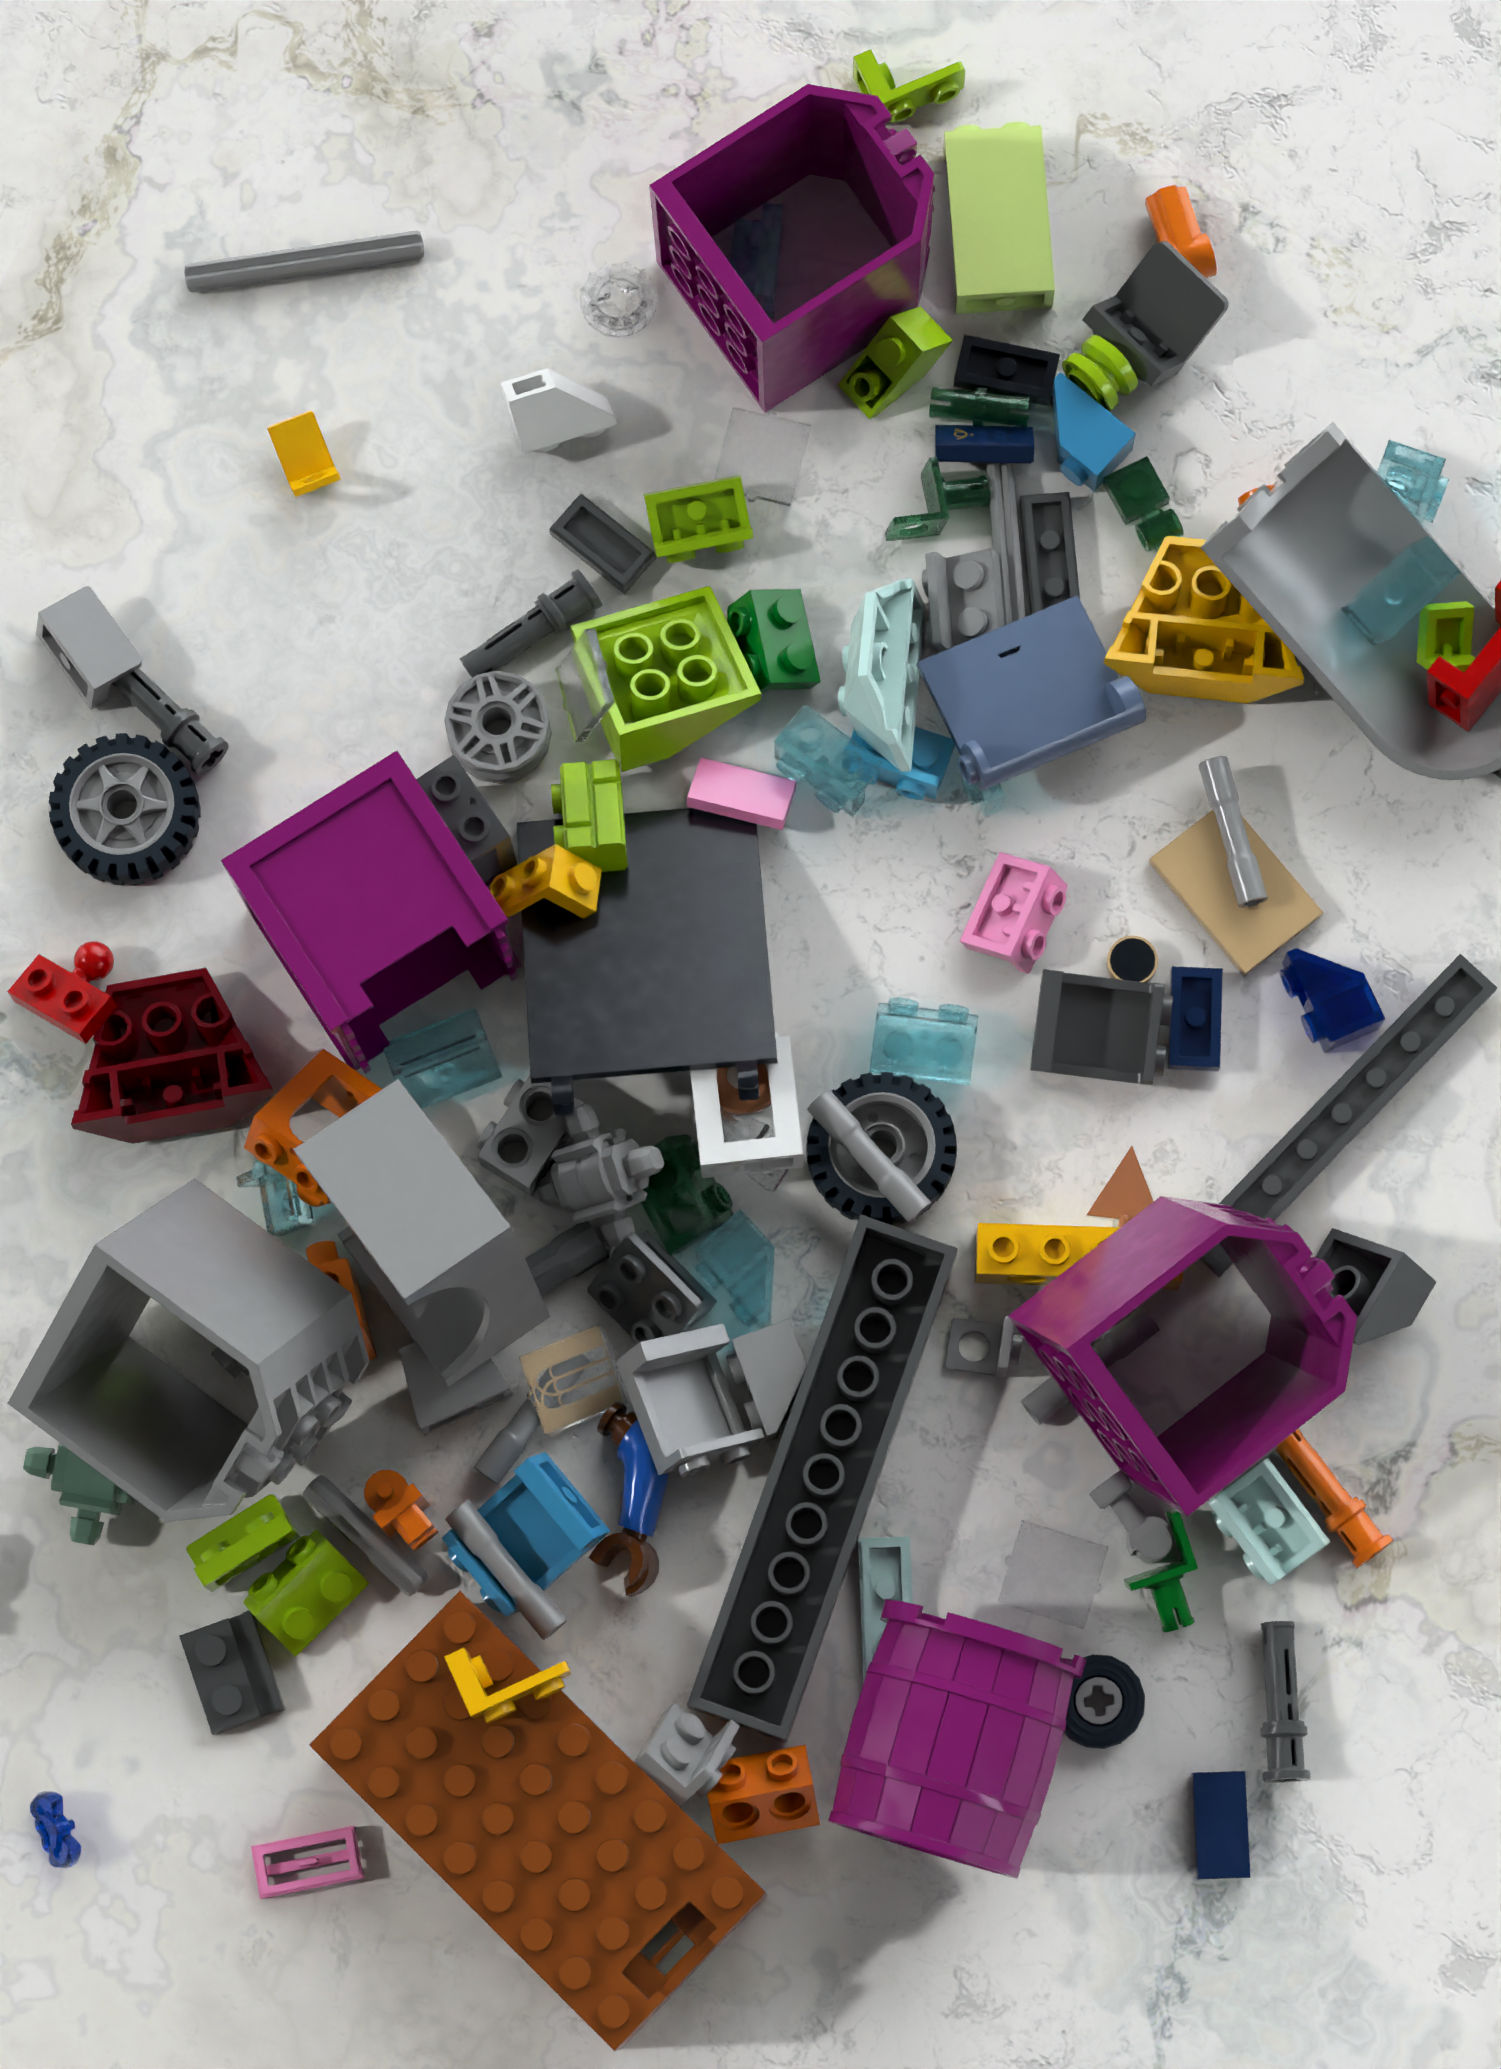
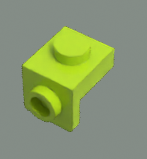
M1467 601L1421 604L1416 662L1428 670L1440 656L1462 672H1465L1475 659L1471 655L1475 607Z

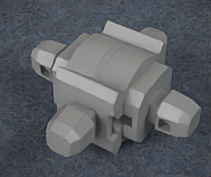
M589 1104L575 1108L573 1115L565 1116L568 1136H573L575 1143L553 1152L552 1158L557 1163L552 1164L551 1175L541 1179L537 1184L536 1190L542 1203L547 1205L561 1203L562 1208L568 1213L574 1211L573 1221L578 1224L600 1217L602 1224L599 1227L603 1237L611 1247L618 1246L627 1235L632 1232L635 1233L631 1215L627 1216L625 1209L646 1200L648 1193L643 1189L648 1187L649 1176L658 1173L664 1167V1160L661 1151L657 1147L650 1145L639 1147L632 1138L625 1140L627 1131L622 1128L600 1134L598 1126L601 1125L594 1109Z

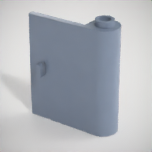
M1078 595L918 661L916 664L960 754L957 761L964 780L968 785L975 783L982 791L1146 721L1145 705L1135 683L1128 676L1119 678L1115 670L1104 664V658L1107 653Z

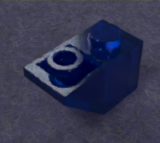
M1298 948L1286 953L1282 962L1284 969L1279 971L1281 981L1291 998L1298 996L1306 1013L1301 1015L1304 1030L1312 1043L1319 1041L1324 1053L1380 1029L1385 1017L1364 973Z

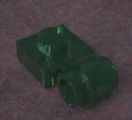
M1147 456L1103 477V486L1124 524L1127 525L1141 518L1142 522L1135 525V531L1146 552L1153 549L1158 552L1164 538L1167 536L1180 537L1184 535L1181 522L1174 510L1170 508L1163 511L1161 509L1169 504L1170 496Z

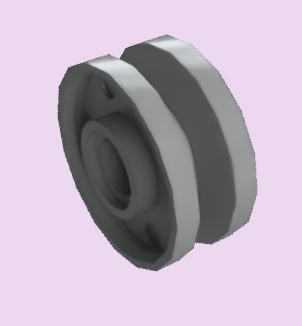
M502 671L478 674L460 685L448 702L444 722L452 755H455L467 773L478 780L497 784L520 780L536 770L547 755L552 731L545 700L534 684L518 674ZM501 719L511 723V727L502 735H491L486 732L487 726L494 720Z

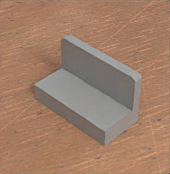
M85 586L38 613L36 635L91 710L108 701L111 683L141 667L142 657L91 587Z

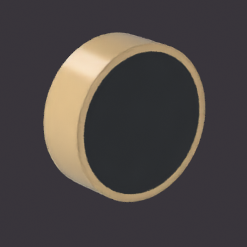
M1126 936L1112 945L1106 962L1107 971L1112 979L1148 983L1156 972L1158 956L1153 945L1146 939L1138 936Z

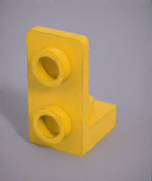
M462 1648L444 1656L470 1716L473 1719L484 1716L486 1723L493 1722L514 1712L516 1708L513 1701L533 1693L535 1699L540 1700L565 1688L562 1679L572 1674L567 1662L563 1661L488 1696L484 1688L493 1685V1682L481 1655L471 1659L469 1652Z

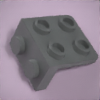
M1160 241L1151 247L1117 294L1093 305L1082 321L1093 330V335L1102 337L1114 345L1126 357L1137 379L1153 386L1178 374L1227 311L1229 303L1227 298L1169 242Z

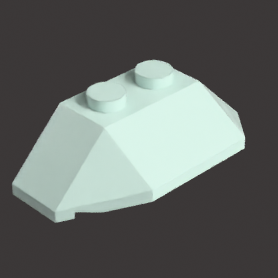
M912 578L901 579L865 593L851 624L849 645L843 647L842 660L846 673L845 686L839 688L838 692L841 714L848 716L857 735L901 772L911 771L920 674L916 664L918 661H921L925 604Z

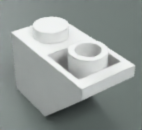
M548 368L501 382L515 434L524 454L532 451L536 453L547 452L556 448L560 442L576 437H595L602 434L606 428L617 425L615 415L605 396Z

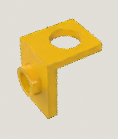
M312 410L267 427L295 497L341 480Z

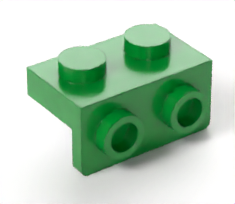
M801 589L749 590L728 606L727 622L758 685L761 695L768 690L811 689L821 682Z

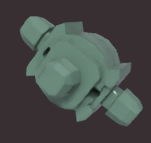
M61 1443L58 1445L57 1454H55L54 1448L32 1447L26 1451L23 1469L30 1475L49 1479L52 1474L51 1490L62 1492L59 1499L60 1505L78 1508L77 1517L71 1516L70 1537L72 1542L95 1545L100 1539L104 1522L99 1521L101 1512L120 1515L122 1503L133 1505L135 1501L132 1496Z

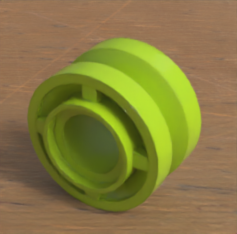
M1091 335L1081 345L1083 355L1072 353L1062 362V368L1068 379L1110 412L1119 403L1117 393L1123 396L1129 395L1138 386V379L1126 357L1114 345L1100 336Z

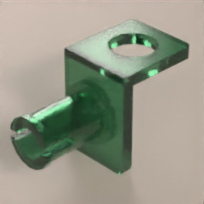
M929 458L921 472V481L928 513L893 518L885 532L886 541L937 536L941 534L950 518L948 510L988 507L990 504V488L983 489V486L988 485L987 477L981 475L974 478L945 481L940 473L938 458ZM921 525L915 528L904 529L909 526Z

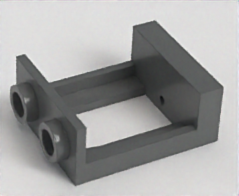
M452 755L416 779L486 886H489L499 874L518 865L510 835L455 755Z

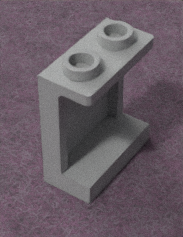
M723 1323L639 1342L616 1360L658 1475L679 1470L681 1477H687L709 1468L710 1462L721 1460L724 1467L740 1463L752 1456L750 1449L765 1439L762 1428L745 1431L716 1353L730 1343Z

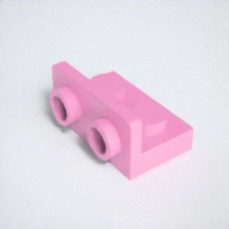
M999 852L960 942L967 949L1009 961L1018 971L1029 974L1035 961L1042 956L1045 950L1046 936L1055 916L1064 907L1067 884L1050 866Z

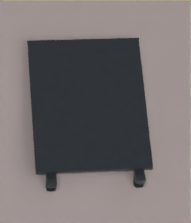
M694 808L625 813L628 867L625 870L601 873L595 913L583 919L546 898L521 910L531 1084L551 1082L554 1114L556 1116H569L575 1113L572 1080L737 1067L739 1099L741 1101L757 1100L760 1097L757 1065L777 1063L757 824ZM563 819L517 822L519 864L555 844L554 826L563 825Z

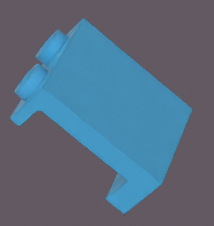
M543 1452L527 1458L514 1470L516 1475L478 1509V1512L496 1532L500 1543L531 1581L545 1591L610 1532V1529L548 1454ZM453 1529L449 1530L442 1537L445 1544L449 1547L448 1555L459 1569L469 1572L481 1586L480 1593L484 1601L493 1610L502 1612L506 1617L520 1612L514 1605L512 1597L481 1559L471 1553Z

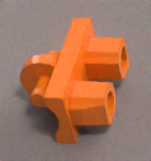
M380 1470L372 1474L367 1480L364 1488V1498L368 1506L376 1512L372 1516L373 1519L390 1538L398 1532L416 1552L439 1533L423 1513L430 1504L413 1483L409 1486L402 1475L392 1470Z

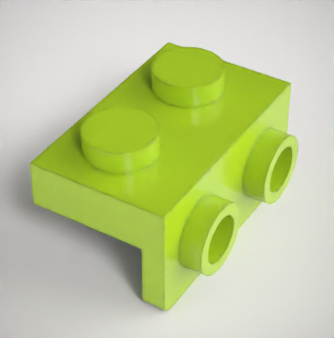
M740 475L643 494L655 554L657 557L666 556L668 563L693 559L696 557L695 550L713 546L716 553L736 551L745 547L743 540L754 538Z
M314 1530L309 1536L300 1537L289 1547L286 1552V1559L275 1570L264 1573L254 1581L249 1589V1595L244 1599L243 1604L296 1657L370 1583L318 1530Z

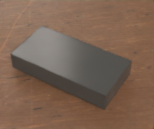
M580 494L549 529L552 537L623 594H626L656 559V554L653 550L583 494Z

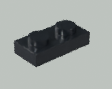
M964 334L953 387L1049 406L1060 354Z

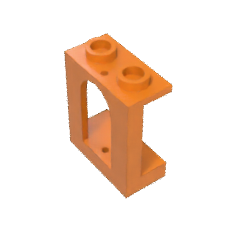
M322 1049L254 1115L244 1149L252 1153L260 1162L268 1164L294 1182L304 1192L310 1193L324 1204H327L330 1201L294 1151V1148L302 1144L303 1141L293 1134L289 1126L290 1119L310 1098L340 1118L381 1091L382 1088L325 1049Z

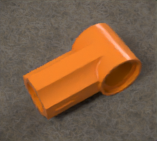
M1167 186L1158 189L1157 192L1146 197L1145 205L1157 242H1169L1205 278L1215 276L1217 274L1214 251L1207 234H1201L1186 186Z

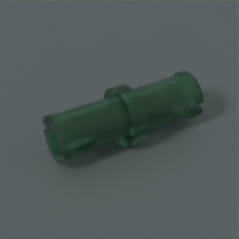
M933 386L931 399L951 402V405L930 404V418L973 421V426L983 427L985 422L1022 426V428L1028 427L1030 415L1012 413L1009 410L1011 408L1030 410L1031 396L1023 397L988 393V389L984 387H977L976 392L945 389L938 386Z

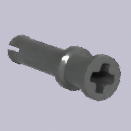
M578 569L571 573L572 579L549 595L544 593L537 597L538 600L534 602L536 605L534 608L486 640L485 643L459 658L469 675L473 678L478 674L498 670L552 632L557 635L567 631L568 623L591 607L595 610L600 608L602 602L584 575Z
M139 668L112 683L161 730L162 742L169 748L175 747L192 763L191 770L198 776L212 770L226 754L229 745L223 738H215L199 723V715L194 710H189L188 708L181 709Z
M1292 1621L1261 1623L1267 1701V1722H1264L1263 1727L1260 1728L1261 1737L1266 1739L1268 1771L1263 1773L1264 1782L1284 1783L1310 1780V1771L1304 1768L1303 1737L1308 1735V1731L1304 1721L1299 1720L1294 1646L1295 1624Z

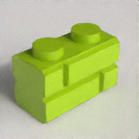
M616 759L592 761L591 764L586 762L563 763L559 767L560 784H551L553 814L563 815V825L554 826L555 844L601 868L602 872L625 870L628 867L619 762Z

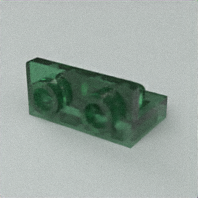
M688 1134L667 1136L654 1145V1147L661 1151L664 1167L658 1173L649 1176L648 1187L643 1189L648 1195L646 1200L640 1203L669 1255L679 1254L715 1229L728 1227L737 1221L731 1210L733 1203L727 1190L717 1183L714 1177L702 1178L699 1147L696 1140L692 1139Z

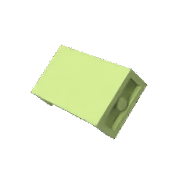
M1011 122L1003 125L1001 128L981 129L976 125H963L955 128L953 131L944 132L943 158L946 160L955 270V313L967 314L1052 308L1055 285L1041 125L1029 126L1025 122Z

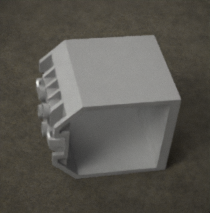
M194 1178L94 1245L7 1404L165 1522L232 1515L237 1510L243 1498L255 1496L270 1482L279 1485L288 1476L295 1463L302 1466L310 1458L319 1442L325 1438L331 1426L345 1415L352 1403V1400L342 1392L348 1381L352 1384L358 1382L370 1361L351 1292ZM150 1298L161 1304L249 1369L259 1406L249 1425L129 1337Z

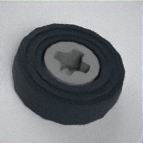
M1092 1654L1083 1657L1086 1659L1082 1678L1079 1680L1073 1679L1064 1733L1070 1740L1087 1748L1105 1749L1121 1744L1136 1731L1144 1715L1145 1694L1140 1679L1128 1664L1113 1656ZM1092 1687H1101L1103 1695H1112L1113 1705L1105 1707L1104 1716H1096L1094 1708L1084 1706V1698L1092 1695Z

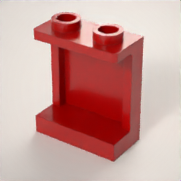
M1501 581L1495 587V621L1500 625ZM1501 627L1465 672H1462L1440 656L1427 670L1428 705L1467 732L1473 728L1501 692Z

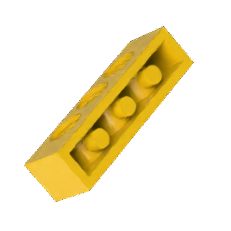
M978 1223L975 1242L974 1283L1048 1285L1121 1227ZM1183 1272L1161 1289L1178 1290L1183 1281Z

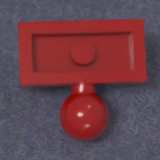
M98 941L84 943L77 949L74 955L75 968L72 972L38 954L7 992L15 1003L87 1044L117 1008L110 995L89 984L90 981L102 980L110 974L114 966L112 951L108 946Z

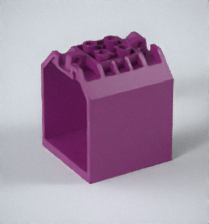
M807 84L649 185L656 262L764 413L865 349L890 316L919 307L930 253L929 241L932 212L934 211L933 193L935 192V186L933 183L935 173L921 154L915 157L917 154V141L907 128L897 133L895 129L890 128L888 130L884 125L892 120V115L878 96ZM808 175L844 180L892 248L773 324L712 237Z
M1164 1196L1156 1199L1008 1315L1118 1469L1122 1470L1129 1480L1186 1516H1189L1345 1392L1357 1322L1356 1314L1344 1297L1337 1295L1333 1299L1329 1294L1334 1290L1330 1281L1335 1278V1275L1327 1263L1317 1257H1310L1313 1253L1299 1233L1294 1232L1287 1224L1280 1226L1269 1217L1262 1219L1248 1212L1235 1210L1230 1205ZM1219 1243L1253 1292L1257 1294L1271 1314L1266 1349L1263 1354L1156 1437L1090 1344Z

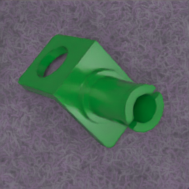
M1175 1509L1167 1510L1166 1515L1181 1560L1123 1579L1126 1588L1131 1591L1143 1587L1151 1590L1162 1623L1161 1628L1163 1632L1179 1629L1172 1611L1173 1608L1178 1623L1183 1628L1195 1623L1180 1579L1184 1577L1185 1573L1197 1570L1198 1567L1181 1515Z

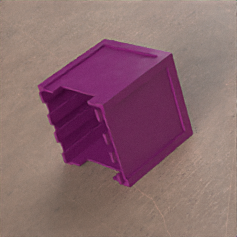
M398 751L393 752L221 860L247 911L345 1063L354 1070L361 1068L365 1074L371 1071L368 1064L369 1061L392 1047L379 1027L381 1024L468 970L481 990L503 976L508 975L511 981L518 978L516 969L522 965L511 948L505 926L509 924L508 918Z

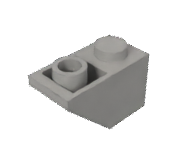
M790 1318L731 1339L735 1353L726 1356L736 1385L746 1382L752 1401L744 1404L753 1430L762 1428L767 1442L778 1438L793 1406L807 1367Z

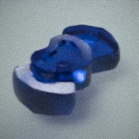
M42 1791L30 1803V1813L35 1818V1828L41 1836L43 1849L49 1853V1863L53 1867H72L78 1862L81 1854L80 1843L71 1835V1830L75 1829V1822L72 1819L67 1820L63 1815V1798L60 1794L54 1791Z

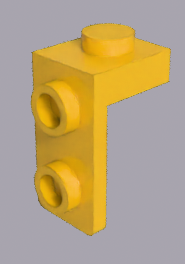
M554 844L496 876L490 884L489 891L507 918L546 898L584 919L596 912L602 869Z

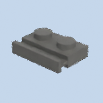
M250 1611L179 1636L212 1735L245 1725L272 1713L286 1710L255 1617Z

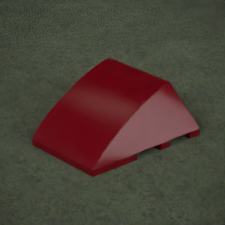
M207 968L107 985L105 993L113 998L117 1008L94 1034L93 1041L95 1046L89 1069L84 1072L82 1079L84 1088L79 1108L74 1110L71 1126L75 1130L135 1144L233 1126L274 1093L270 1082L262 1072L253 1051L240 1032L232 1013Z

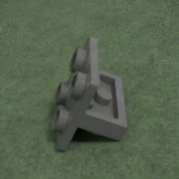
M645 1230L639 1236L633 1232L627 1235L587 1288V1292L598 1305L633 1338L636 1344L646 1340L685 1332L708 1314L718 1302L648 1230Z

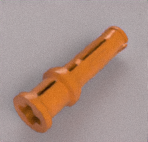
M1299 1429L1277 1445L1276 1453L1279 1454L1292 1474L1326 1516L1324 1523L1326 1524L1325 1528L1329 1533H1336L1354 1556L1352 1563L1356 1568L1364 1565L1394 1541L1389 1534L1383 1535L1364 1511L1366 1507L1365 1502L1362 1499L1359 1500L1357 1496L1352 1499Z

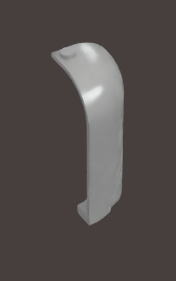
M1332 422L1284 464L1285 468L1277 474L1281 481L1271 491L1265 484L1260 486L1237 508L1239 513L1229 523L1225 521L1205 541L1201 549L1371 743L1392 762L1413 773L1442 780L1470 779L1494 772L1501 768V692L1473 728L1467 732L1428 705L1427 669L1418 664L1416 660L1421 604L1467 601L1473 605L1475 609L1471 655L1475 658L1501 627L1495 621V607L1337 425Z

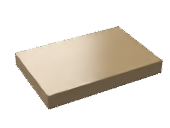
M1212 810L1152 856L1149 864L1245 977L1322 916L1323 911L1243 816L1242 819L1252 853L1257 858L1268 900L1258 905L1240 908L1227 867L1228 858L1216 816Z

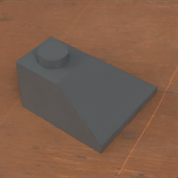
M1335 1228L1331 1229L1315 1256L1324 1260L1335 1275V1278L1330 1281L1334 1290L1329 1294L1333 1299L1337 1295H1342L1357 1316L1353 1341L1356 1345L1364 1344L1411 1326L1436 1284V1281L1404 1252Z

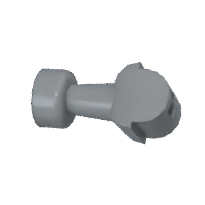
M1120 1470L1094 1489L1089 1495L1099 1508L1112 1507L1128 1533L1126 1547L1130 1556L1135 1553L1142 1562L1148 1564L1157 1563L1164 1559L1172 1547V1537L1167 1529L1169 1524L1162 1518L1148 1517L1127 1494L1132 1488V1483L1125 1473Z

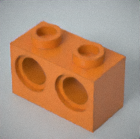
M806 1745L729 1759L719 1769L722 1773L721 1778L707 1793L717 1844L820 1825Z

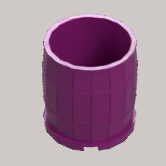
M886 1599L880 1620L887 1624L873 1660L866 1671L863 1687L853 1714L844 1753L841 1756V1769L833 1809L830 1812L828 1822L1000 1875L1018 1878L1021 1869L1020 1865L1034 1828L1041 1817V1810L1053 1776L1063 1732H1065L1066 1715L1073 1679L1079 1680L1082 1678L1086 1659L1075 1654L1073 1659L1061 1658L1063 1648L1008 1629L949 1612L946 1619L922 1613L923 1606Z

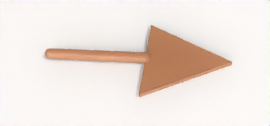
M1133 1146L1130 1147L1087 1215L1119 1219L1118 1227H1122L1154 1202Z

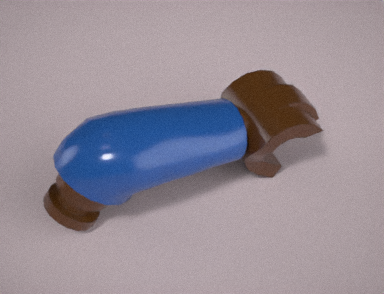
M618 1401L612 1404L604 1413L597 1426V1431L604 1437L612 1435L611 1442L618 1446L617 1457L623 1462L624 1483L618 1525L623 1526L621 1533H614L605 1537L597 1544L588 1558L597 1565L608 1568L620 1551L628 1549L632 1562L627 1576L624 1578L626 1596L633 1597L647 1590L655 1582L659 1573L657 1552L646 1539L647 1536H654L670 1473L658 1475L635 1412L626 1414V1405Z

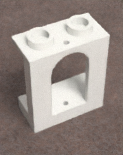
M775 1032L777 1063L765 1064L769 1079L775 1137L724 1142L717 1084L718 1068L690 1070L702 1178L804 1167L790 1036L779 1037L778 1033Z

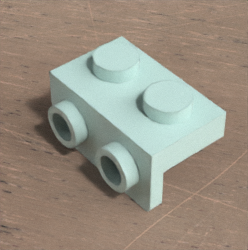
M1269 1458L1262 1461L1227 1489L1208 1501L1214 1510L1212 1518L1217 1527L1226 1536H1233L1245 1552L1243 1559L1249 1570L1257 1578L1265 1579L1269 1585H1273L1331 1542Z

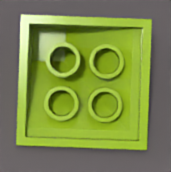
M711 586L570 626L604 734L615 759L620 764L621 772L670 758L761 700V692Z

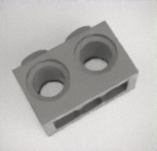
M529 1075L525 1082L518 1079L514 1083L503 1103L508 1107L507 1111L498 1124L491 1121L486 1126L477 1141L476 1147L480 1149L477 1157L483 1167L532 1197L536 1191L537 1184L545 1177L555 1162L552 1158L553 1152L564 1147L571 1136H568L565 1116H556L553 1113L545 1121H535L528 1116V1109L535 1101L545 1099L552 1102L551 1082L531 1084ZM574 1097L575 1108L584 1105L582 1101ZM513 1141L525 1144L528 1147V1152L522 1161L510 1164L500 1158L501 1151L506 1144Z

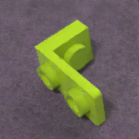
M871 49L853 56V78L860 92L878 96L892 115L891 123L901 122L915 113L916 109L929 103H946L955 98L960 90L964 88L965 68L961 61L895 88L894 79L885 62L878 64Z

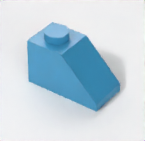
M1060 372L1054 379L1052 391L1057 462L1061 464L1060 470L1068 480L1077 486L1085 484L1095 492L1133 450L1136 433Z

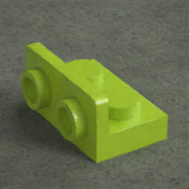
M269 1494L189 1544L186 1551L196 1566L193 1570L205 1588L213 1592L293 1542L300 1535L276 1496Z

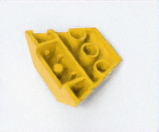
M1165 535L1141 584V589L1130 611L1127 612L1113 645L1110 646L1104 658V664L1120 675L1130 677L1135 685L1151 694L1248 704L1303 685L1304 676L1301 666L1297 665L1295 655L1201 549L1206 540Z

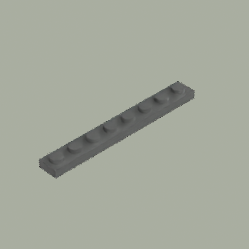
M1459 954L1219 1204L1230 1205L1235 1210L1245 1211L1262 1219L1269 1217L1275 1221L1495 993L1498 987L1463 955ZM1219 1243L1199 1258L1219 1278L1234 1264Z

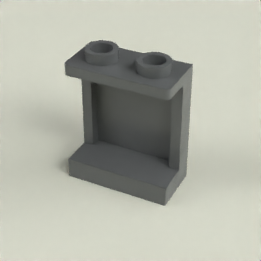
M1043 969L1030 1070L1152 1085L1154 1075L1163 1076L1167 1047L1158 1045L1160 1025L1169 1026L1173 996L1164 995L1165 984L1112 979Z

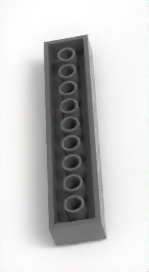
M860 1214L687 1703L689 1709L725 1722H729L732 1719L742 1728L787 1743L954 1266L958 1248Z

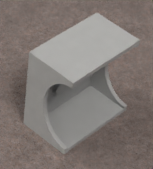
M399 1079L294 1148L299 1160L304 1164L349 1225L337 1234L340 1241L448 1387L550 1317L512 1227Z

